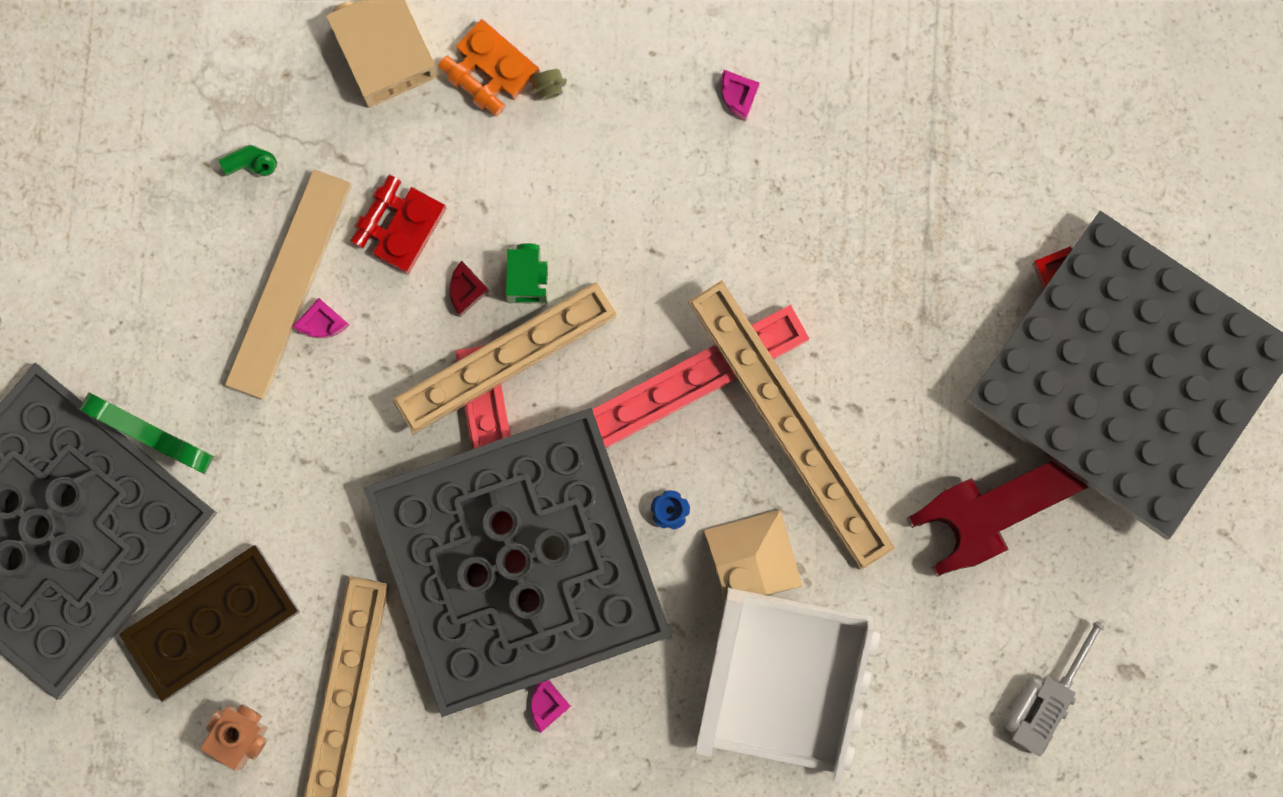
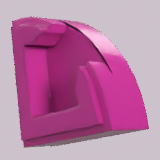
M723 70L721 79L723 100L735 116L746 121L760 82Z
M318 298L292 327L305 336L323 339L340 334L350 325Z
M549 680L537 684L531 700L532 719L538 731L542 733L571 707Z

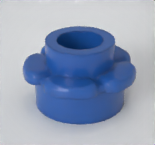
M673 490L665 491L662 496H656L651 503V511L654 513L653 521L661 528L670 527L673 530L678 529L685 524V517L690 513V505L686 499L681 498L679 492ZM668 507L674 508V512L672 514H668L666 512V509Z

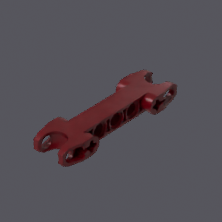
M1050 461L983 495L980 494L973 478H970L943 491L928 505L906 519L911 528L928 522L939 521L947 524L953 530L956 539L953 552L946 559L931 567L935 576L939 577L955 570L974 567L1009 550L1000 531L1089 487Z

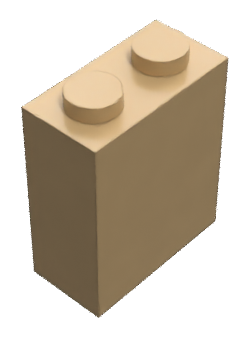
M359 0L355 3L347 1L336 6L333 9V13L326 15L369 108L439 77L434 61L405 0Z

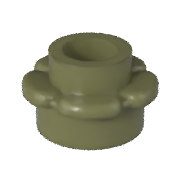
M551 69L538 73L530 78L533 86L530 92L533 95H540L541 100L555 98L563 94L562 87L566 85L567 79L562 78L560 69Z

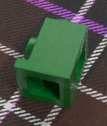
M522 243L518 244L516 249H507L506 297L508 302L548 304L546 288H540V285L548 284V261H541L540 245Z

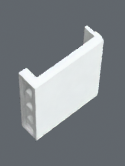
M728 588L695 754L711 757L713 748L834 772V782L840 783L843 769L850 771L853 762L854 746L849 745L851 732L859 733L863 709L857 708L860 694L867 695L870 686L871 671L865 670L868 656H876L880 640V632L874 631L873 617Z

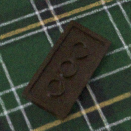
M254 545L119 635L160 701L166 702L299 614L300 610L260 548Z

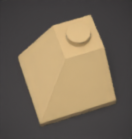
M781 509L704 530L724 605L728 588L770 596L802 587Z

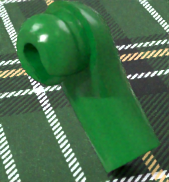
M251 144L218 159L226 176L245 168L266 177L273 174L277 168L276 158L271 152Z

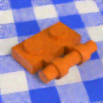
M483 19L456 45L457 51L465 59L457 64L447 55L438 65L448 75L447 80L456 88L461 86L473 97L474 104L481 110L486 108L495 117L505 108V104L497 98L502 90L515 100L531 82L530 78L540 73L538 66ZM477 68L491 80L487 85L483 86L471 76Z

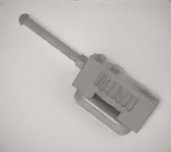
M1099 621L1092 624L1091 632L1066 676L1062 677L1060 682L1049 676H1045L1043 681L1037 677L1027 680L1004 721L1005 728L1013 733L1010 740L1037 756H1041L1044 753L1061 719H1066L1068 715L1067 708L1076 701L1074 697L1076 692L1070 689L1073 684L1072 680L1099 632L1104 629L1103 624ZM1038 697L1040 703L1027 723L1024 719Z

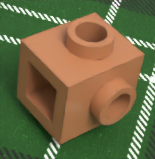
M241 704L239 709L236 707H226L224 711L217 710L206 727V731L210 734L200 750L234 771L242 770L248 759L255 760L265 747L267 739L263 735L268 727L259 722L262 715L244 704ZM236 729L239 732V738L237 741L234 738V732Z

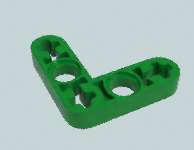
M90 392L87 393L79 408L80 411L204 475L214 459L213 455L149 424Z

